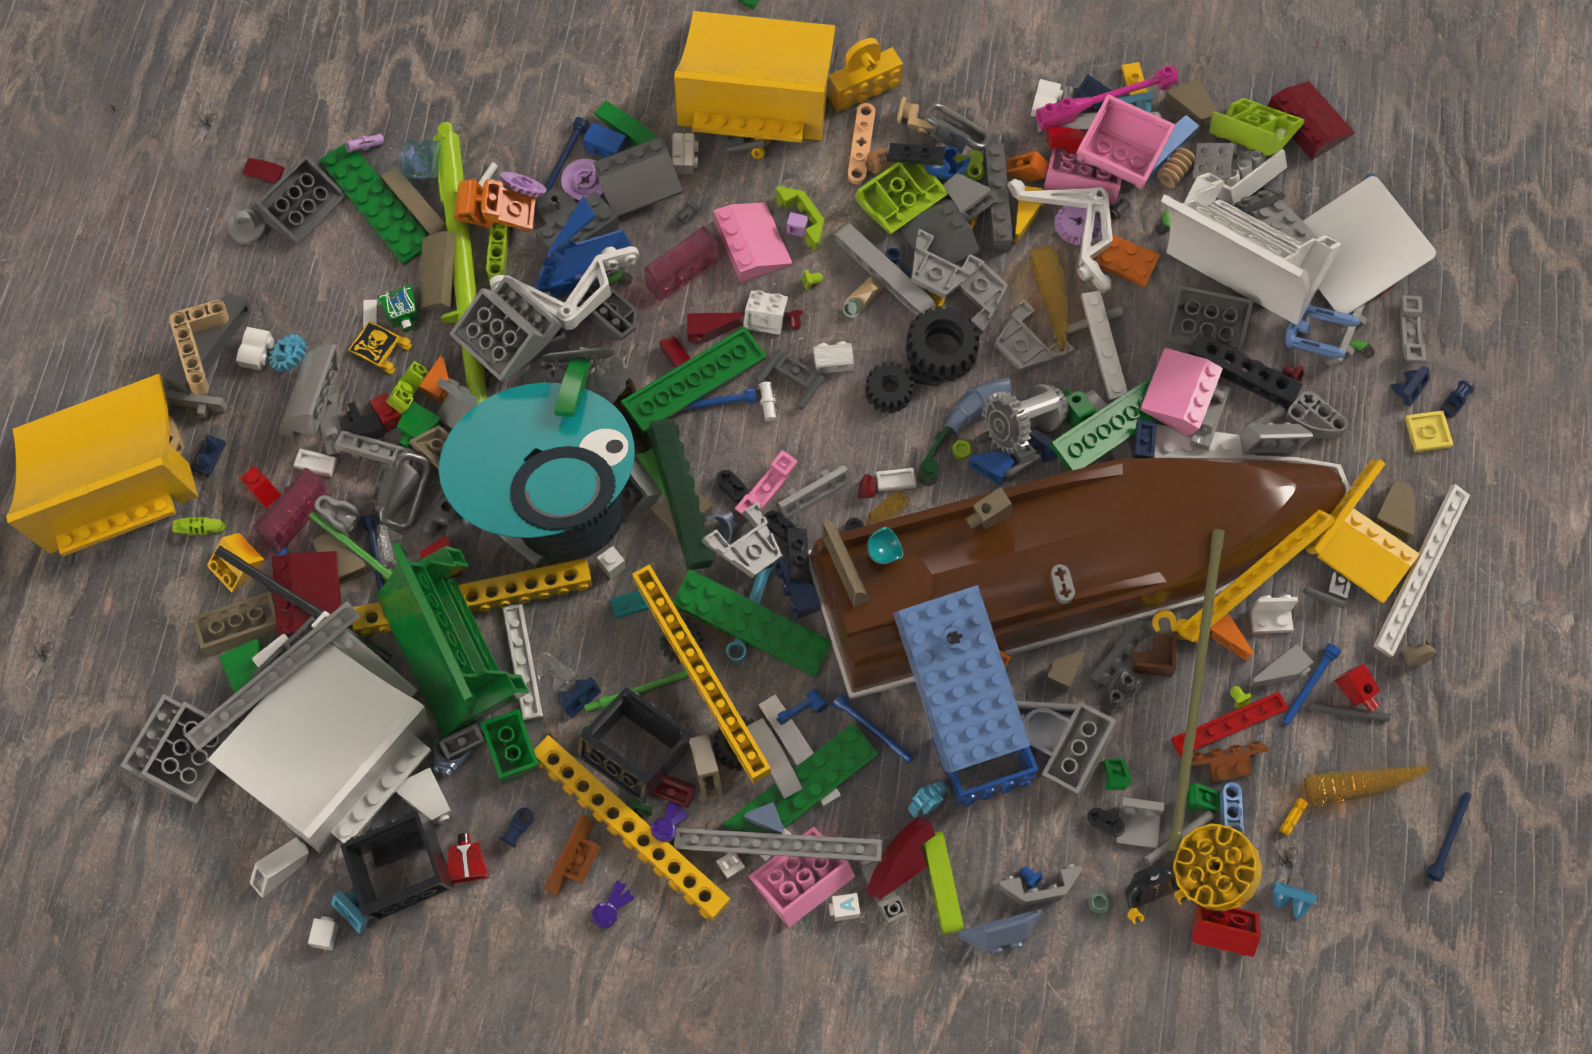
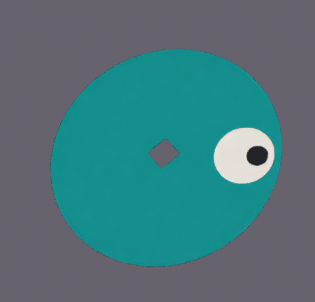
M533 383L499 392L474 406L456 423L449 433L439 461V476L443 492L448 502L461 517L478 528L494 534L515 538H535L565 532L564 529L560 531L539 529L535 525L531 526L530 523H526L525 519L522 520L521 516L517 515L518 512L514 510L513 502L510 500V487L516 472L525 463L524 459L536 448L541 451L564 446L585 448L603 457L611 466V469H613L612 473L615 475L614 479L616 482L614 484L616 488H614L615 493L612 495L614 496L611 499L612 503L626 485L634 463V440L624 416L608 400L587 389L582 392L580 405H577L575 417L555 416L554 410L562 383ZM554 459L542 464L530 475L526 482L525 492L529 491L531 501L541 511L555 515L569 514L583 508L593 498L596 491L595 476L598 473L590 464L579 459Z

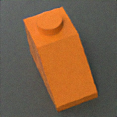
M1037 151L1007 159L1006 174L1007 176L1030 182L1040 180L1046 177L1049 162Z
M440 356L419 387L423 395L442 404L449 392L438 386L437 383L440 378L448 381L449 376L444 358Z

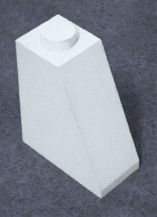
M430 768L407 778L395 792L416 811L431 818L434 825L437 823L443 824L450 820L449 817L453 816Z
M296 837L255 863L250 884L262 898L306 863L309 855L307 846Z

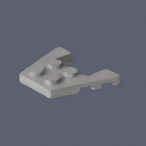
M919 229L916 237L911 282L942 298H946L982 268L985 261L969 254L961 268L927 251L934 236Z
M985 263L982 268L958 287L960 291L981 309L971 319V323H975L977 331L981 334L984 333L1008 286Z
M1025 299L1020 302L994 345L1020 372L1072 354L1074 348L1063 337L1048 348L1023 323L1035 313V309Z
M758 502L743 512L744 516L754 527L753 530L729 545L716 529L701 541L751 578L782 557L773 533L770 534L766 525L768 522L762 516L761 506Z

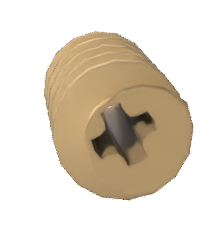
M1177 148L1166 163L1163 164L1162 168L1159 169L1157 173L1159 181L1166 187L1174 188L1175 184L1180 182V179L1184 177V174L1195 163L1194 154L1185 148Z

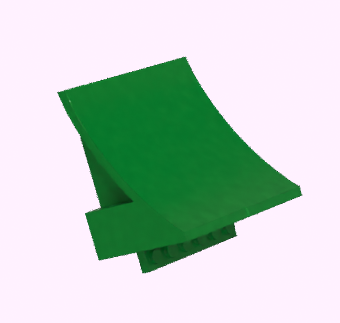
M399 542L391 546L397 562L391 576L375 595L411 667L412 673L443 738L529 694L530 692L521 675L499 671L456 580L450 579L451 576L469 567L461 550L444 546L415 563L407 560L406 552Z

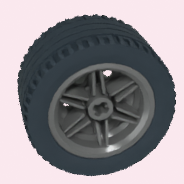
M555 447L536 454L519 468L510 487V500L513 502L514 510L518 512L517 515H520L522 520L525 519L526 523H530L531 526L535 525L539 529H550V531L564 529L565 531L545 537L521 538L529 549L549 559L561 561L577 560L598 552L614 538L622 522V504L620 494L611 503V499L614 497L612 495L615 493L614 488H616L614 482L616 480L614 479L615 475L612 473L613 469H611V466L603 457L581 447ZM559 458H575L590 464L598 473L595 476L596 491L590 502L576 512L562 515L546 513L533 504L529 491L525 492L526 482L530 475L548 461Z

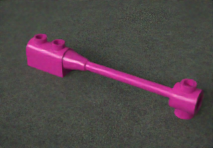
M1167 65L1163 69L1155 71L1153 78L1091 98H1064L1062 101L1054 104L1047 103L1044 107L1036 110L1035 118L1042 132L1046 131L1047 127L1062 126L1075 122L1078 113L1091 107L1093 104L1104 101L1107 94L1118 97L1153 85H1157L1160 90L1166 91L1171 88V85L1178 83V73L1174 66Z

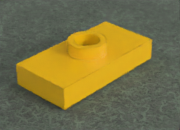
M1139 62L1121 66L1126 86L1144 81ZM1147 87L1128 93V95L1130 96L1135 94L1148 92Z

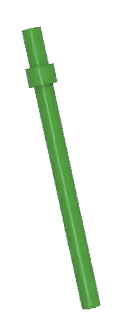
M314 510L310 513L309 517L383 575L382 578L387 581L393 572L390 568H385Z
M686 670L631 688L630 690L634 693L642 694L687 678L689 675ZM620 693L609 697L605 695L597 701L584 705L586 713L599 708H607Z

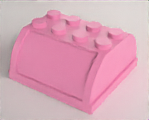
M1107 94L1077 150V161L1093 165L1136 185V188L1142 190L1175 124Z

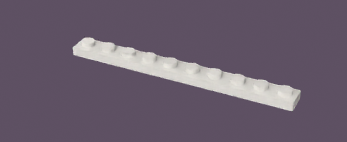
M1456 484L1450 486L1420 548L1419 556L1414 561L1373 646L1387 657L1394 656L1470 497V494Z

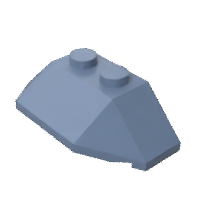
M1041 909L960 930L958 937L984 953L991 952V955L1001 953L1003 948L1010 946L1011 949L1023 947V943L1027 941L1041 915Z

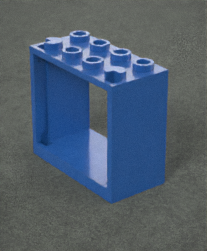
M932 735V742H933V744H934V747H935V749H936L937 755H938L939 760H940V762H941V759H940V756H939V753H938V750H937V747H936V744H935V741H934V738H933V735ZM1028 746L1016 751L1023 771L965 791L962 788L956 771H944L957 806L963 805L967 807L974 804L975 800L981 798L988 800L994 797L995 793L1002 792V794L1012 791L1013 787L1018 785L1026 787L1032 784L1039 769L1030 747Z

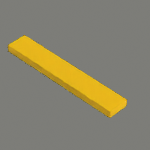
M1381 459L1369 461L1330 514L1334 517L1335 523L1305 548L1309 554H1320L1385 466Z

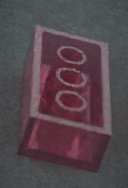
M703 226L644 268L646 287L659 301L669 298L675 290L683 288L689 280L699 277L705 269L713 267L719 260L718 241Z
M306 467L303 471L298 472L290 486L285 487L281 492V496L269 505L267 512L256 520L253 527L260 539L278 553L286 548L311 519L309 517L310 513L313 510L317 512L315 508L316 500L320 496H331L324 480Z

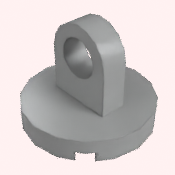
M251 209L236 212L228 223L230 236L238 243L245 245L259 241V238L264 236L267 228L266 223Z

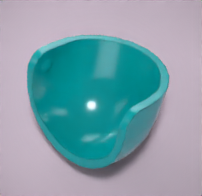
M883 527L870 536L867 543V551L870 558L876 563H893L903 557L902 546L890 528Z

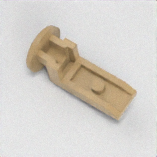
M902 97L898 108L897 122L901 124L902 119L907 118L908 128L916 129L921 134L931 133L934 126L926 120L917 118L919 105L906 103L907 97Z

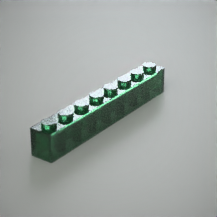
M674 418L651 421L648 434L687 571L689 569L709 568L715 560V552L701 542L704 537L709 535V531L704 526L705 517L703 512H700L699 496L695 495V483L693 477H690L689 461L685 460L684 444L679 439V427L675 425Z

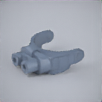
M728 512L726 514L722 513L720 515L715 514L704 517V522L714 518L720 523L723 531L722 536L729 543L734 530L738 528L737 523L732 520L733 514Z
M439 736L435 740V758L432 762L431 770L434 773L442 772V775L448 778L457 768L465 764L472 753V749L469 748L465 755L459 759H445L437 751L439 741L441 740Z

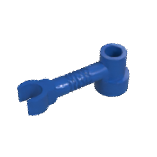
M813 689L806 695L807 700L777 714L779 716L777 721L780 725H783L792 719L793 716L809 707H812L816 713H820L829 706V702L816 689Z

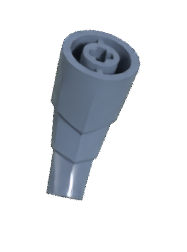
M1009 377L999 378L966 389L965 394L952 407V412L944 427L948 426L949 432L958 435L967 424L972 423L978 417L984 418L982 413H985L983 406H986L984 401L988 400V396L1005 391L1006 393L1010 392L1011 397H1013Z

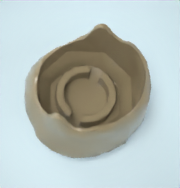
M1426 640L1424 645L1419 644L1412 648L1405 645L1404 649H1402L1408 667L1426 664L1438 653L1428 640Z

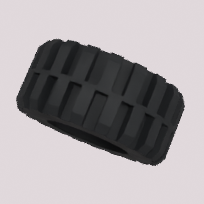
M937 306L935 310L929 308L925 310V314H918L916 320H913L910 324L906 340V356L908 361H911L910 365L918 368V374H924L925 372L928 377L942 379V382H944V379H948L949 382L954 381L956 376L961 378L965 375V371L969 372L977 358L980 339L975 323H971V318L968 315L963 316L962 311L958 309L954 311L952 310L953 307L948 306L947 309H942V306ZM934 334H947L957 340L960 349L953 354L939 355L932 352L926 346L925 340Z

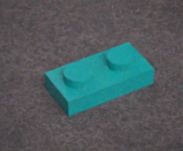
M639 591L610 599L615 619L649 610Z

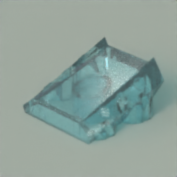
M431 140L424 142L406 141L402 148L401 171L407 179L436 178L439 164V142Z

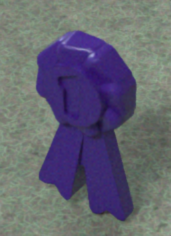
M669 801L664 819H657L650 828L652 836L658 841H672L676 835L675 826L687 819L689 814L684 812L683 808L675 815L679 804H673L672 801Z
M619 880L616 881L608 902H600L592 910V921L599 928H610L617 921V910L634 899V896L630 895V890H627L620 897L626 884H621Z

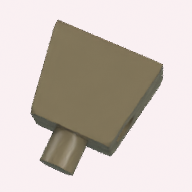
M1000 487L974 504L975 513L967 517L966 521L971 529L979 524H982L984 529H988L1013 515L1012 503Z

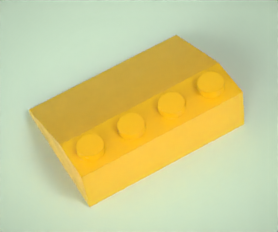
M1353 508L1317 558L1384 604L1417 559L1419 553Z

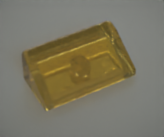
M896 490L871 511L868 516L875 523L893 519L910 505V499Z

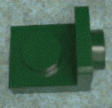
M633 797L631 810L640 817L652 815L653 810L651 806L642 805L640 801Z

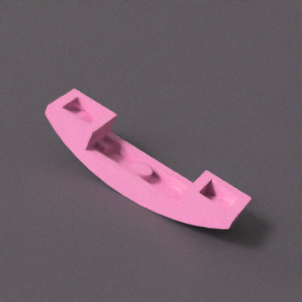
M782 450L770 464V469L749 495L746 494L735 507V510L744 516L743 512L758 502L761 506V511L787 480L798 461Z

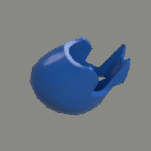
M945 147L946 152L943 166L924 164V168L928 174L936 176L940 182H945L957 173L964 174L971 158L969 157L957 163L953 158L958 152L955 147Z

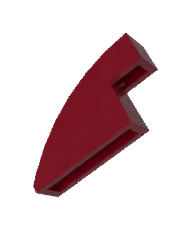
M918 816L894 838L883 853L881 862H878L867 887L868 895L881 900L927 868L920 846L936 836L931 821Z

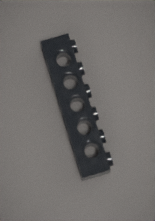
M1198 334L1188 353L1217 364L1223 368L1220 374L1221 377L1287 410L1295 402L1303 385L1295 378L1287 377L1281 374L1279 370L1271 369L1261 361L1253 360L1243 352H1237L1229 348L1228 345L1213 340L1206 334Z

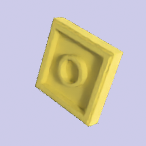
M1443 410L1406 415L1405 422L1414 453L1452 448L1453 441Z

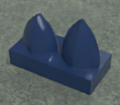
M1421 366L1419 370L1404 372L1405 378L1410 382L1409 384L1395 383L1390 385L1392 390L1403 398L1404 405L1411 407L1430 381L1428 367Z
M1141 420L1136 422L1133 458L1155 457L1157 423Z
M1031 426L1030 430L1032 432L1029 434L1031 439L1027 440L1028 443L1035 450L1044 444L1041 451L1042 462L1052 461L1057 457L1049 445L1053 440Z
M206 435L190 467L191 470L210 477L226 445L225 440Z
M591 677L587 680H576V690L573 692H558L560 705L571 719L584 708V705L591 702L601 692L597 683Z

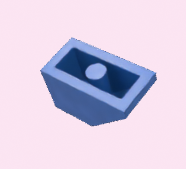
M994 451L972 455L969 458L968 467L1001 486L1006 479L1005 471L1013 467L1015 461L1007 453Z

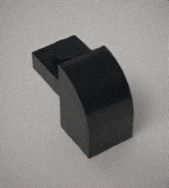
M355 401L347 404L350 410L346 412L350 420L347 425L351 433L372 439L386 436L376 412L361 417Z

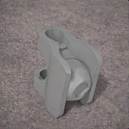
M326 495L320 496L315 502V508L320 516L325 520L327 519L336 529L350 538L347 532L352 531L357 522H361V516L357 508L348 502L337 501ZM323 502H329L331 505L325 509L320 508Z

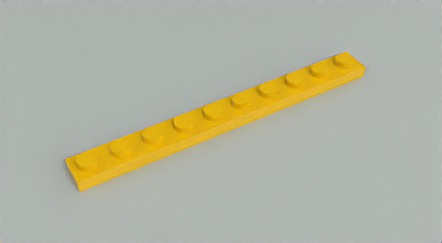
M1318 510L1218 594L1214 599L1211 627L1335 523L1334 517ZM1203 608L1177 629L1179 635L1191 642L1199 638Z

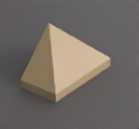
M870 276L846 301L849 299L857 300L861 305L862 311L885 287L874 277Z

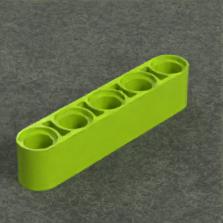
M495 222L490 227L486 270L489 281L496 275H505L510 226Z
M942 831L935 832L936 836L923 844V850L940 928L944 935L959 932L964 929L944 835Z

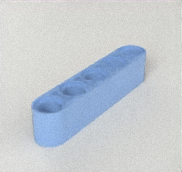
M1187 115L1175 124L1148 180L1166 163L1177 148H1183L1200 130L1201 126Z
M1231 782L1226 784L1219 794L1220 824L1234 828L1244 834L1242 790L1237 783ZM1226 790L1233 791L1235 798L1229 797ZM1227 810H1232L1236 818H1231L1227 814Z

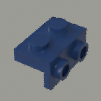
M1089 74L1079 88L1076 87L1074 89L1077 94L1076 98H1091L1112 91ZM1104 101L1093 104L1091 108L1098 112Z

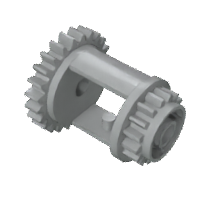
M1038 384L1029 390L1027 399L1024 401H1018L1016 396L1011 397V393H1006L1005 391L988 396V400L984 401L986 406H983L985 413H982V415L986 418L983 423L987 424L985 431H989L988 438H993L992 444L997 443V449L1002 448L1003 453L1015 454L1024 450L1025 446L1029 445L1027 440L1031 439L1029 436L1032 432L1030 430L1031 426H1037L1046 432L1059 428L1064 419L1067 418L1068 402L1063 392L1055 388L1054 385Z

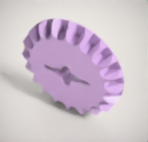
M576 160L570 163L563 171L561 177L563 190L575 201L581 200L583 196L586 198L595 191L599 196L604 194L593 162H596L595 160ZM582 179H589V183L587 184L585 182L582 184Z
M502 172L500 174L499 180L506 187L517 193L530 197H542L546 194V188L529 177L513 172Z
M1063 206L1059 209L1055 217V229L1058 235L1066 242L1073 245H1081L1086 208ZM1095 212L1091 243L1101 234L1099 212ZM1078 219L1082 220L1080 226L1076 225Z

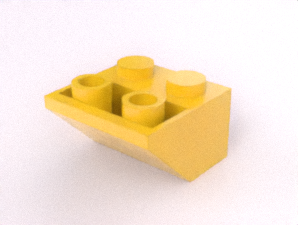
M240 533L222 537L215 549L216 551L221 545L257 569L260 568L264 561V558ZM214 553L207 564V567L231 592H235L251 578Z

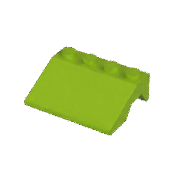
M1241 98L1230 104L1225 115L1215 111L1212 112L1209 133L1216 135L1217 138H1225L1234 144H1241L1246 146L1247 149L1262 152L1263 155L1271 156L1286 145L1303 125L1304 119L1246 98Z
M897 162L859 188L854 198L862 209L891 235L949 193L936 176L928 174L922 164Z

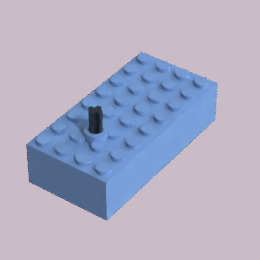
M978 585L893 612L944 771L954 772L1031 746Z

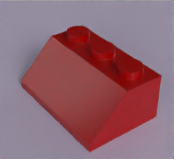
M1196 904L1191 929V942L1201 946L1215 947L1221 951L1235 952L1241 956L1254 957L1261 937L1259 913L1240 908L1225 912L1213 911Z

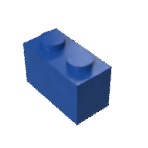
M593 122L583 139L584 150L603 158L622 152L627 146L625 135Z

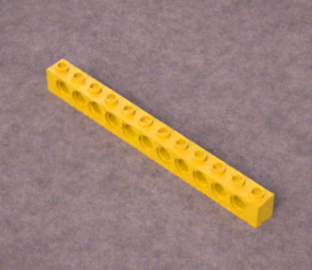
M587 558L458 586L471 612H486L494 607L502 608L517 602L524 604L531 599H547L550 595L555 594L566 595L569 591L573 590L585 591L593 585ZM569 575L575 576V579L572 581L566 580ZM548 580H556L553 585L546 584ZM529 584H536L534 589H527ZM510 588H516V589H517V590H516L514 593H512V594L507 593L508 589H510ZM490 592L497 593L493 598L487 597ZM471 596L477 597L474 602L468 601ZM379 602L353 607L361 616L352 623L353 630L363 637H369L372 633H388L392 631ZM378 617L375 623H369L371 618Z
M650 564L632 573L635 586L752 784L771 775L770 765Z
M548 735L534 749L539 763L538 768L542 769L544 767L548 771L547 775L554 782L559 781L563 784L562 789L568 795L574 794L578 798L577 802L584 809L588 807L593 812L592 816L599 823L605 822L608 825L607 830L615 837L619 835L623 839L622 843L629 850L633 848L639 853L637 857L643 863L649 862L654 867L652 870L660 878L664 876L668 879L669 882L667 884L676 892L680 890L684 894V900L691 906L695 904L700 908L698 912L705 919L708 920L710 917L714 921L731 903L730 898L673 846L668 842H660L652 836L651 827L553 738ZM553 757L559 758V762L555 765L549 764V760ZM566 771L574 772L571 778L563 777ZM582 784L589 785V789L585 792L578 790ZM598 797L604 799L601 805L593 804V801ZM611 811L619 812V816L616 819L608 817ZM628 824L634 826V830L630 833L623 831V828ZM647 838L650 842L647 846H640L638 844L639 840ZM656 852H663L665 854L662 860H656L653 856ZM676 865L680 868V871L677 874H671L668 871L669 868ZM692 879L696 883L694 887L687 888L684 886V882ZM703 893H708L711 899L707 902H702L699 897Z

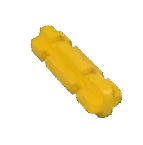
M1301 798L1296 800L1294 807L1284 820L1285 823L1279 829L1282 834L1288 836L1292 832L1293 827L1303 813L1302 811L1308 805L1305 800Z

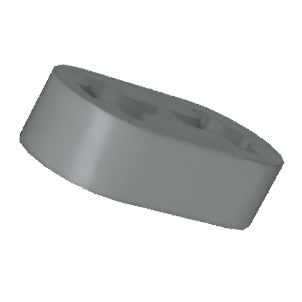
M1058 564L1053 567L1050 579L1057 601L1062 604H1068L1073 600L1075 589L1069 569L1065 565ZM1057 571H1060L1061 574H1064L1062 578L1063 582H1061L1059 576H1055L1057 574ZM1062 587L1065 588L1066 593H1070L1067 598L1064 595H1060L1063 590Z

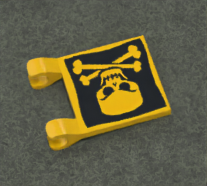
M369 321L348 351L392 375L395 371L394 365L386 361V359L397 344L407 351L411 349L412 344H410L411 341L408 338L401 337Z

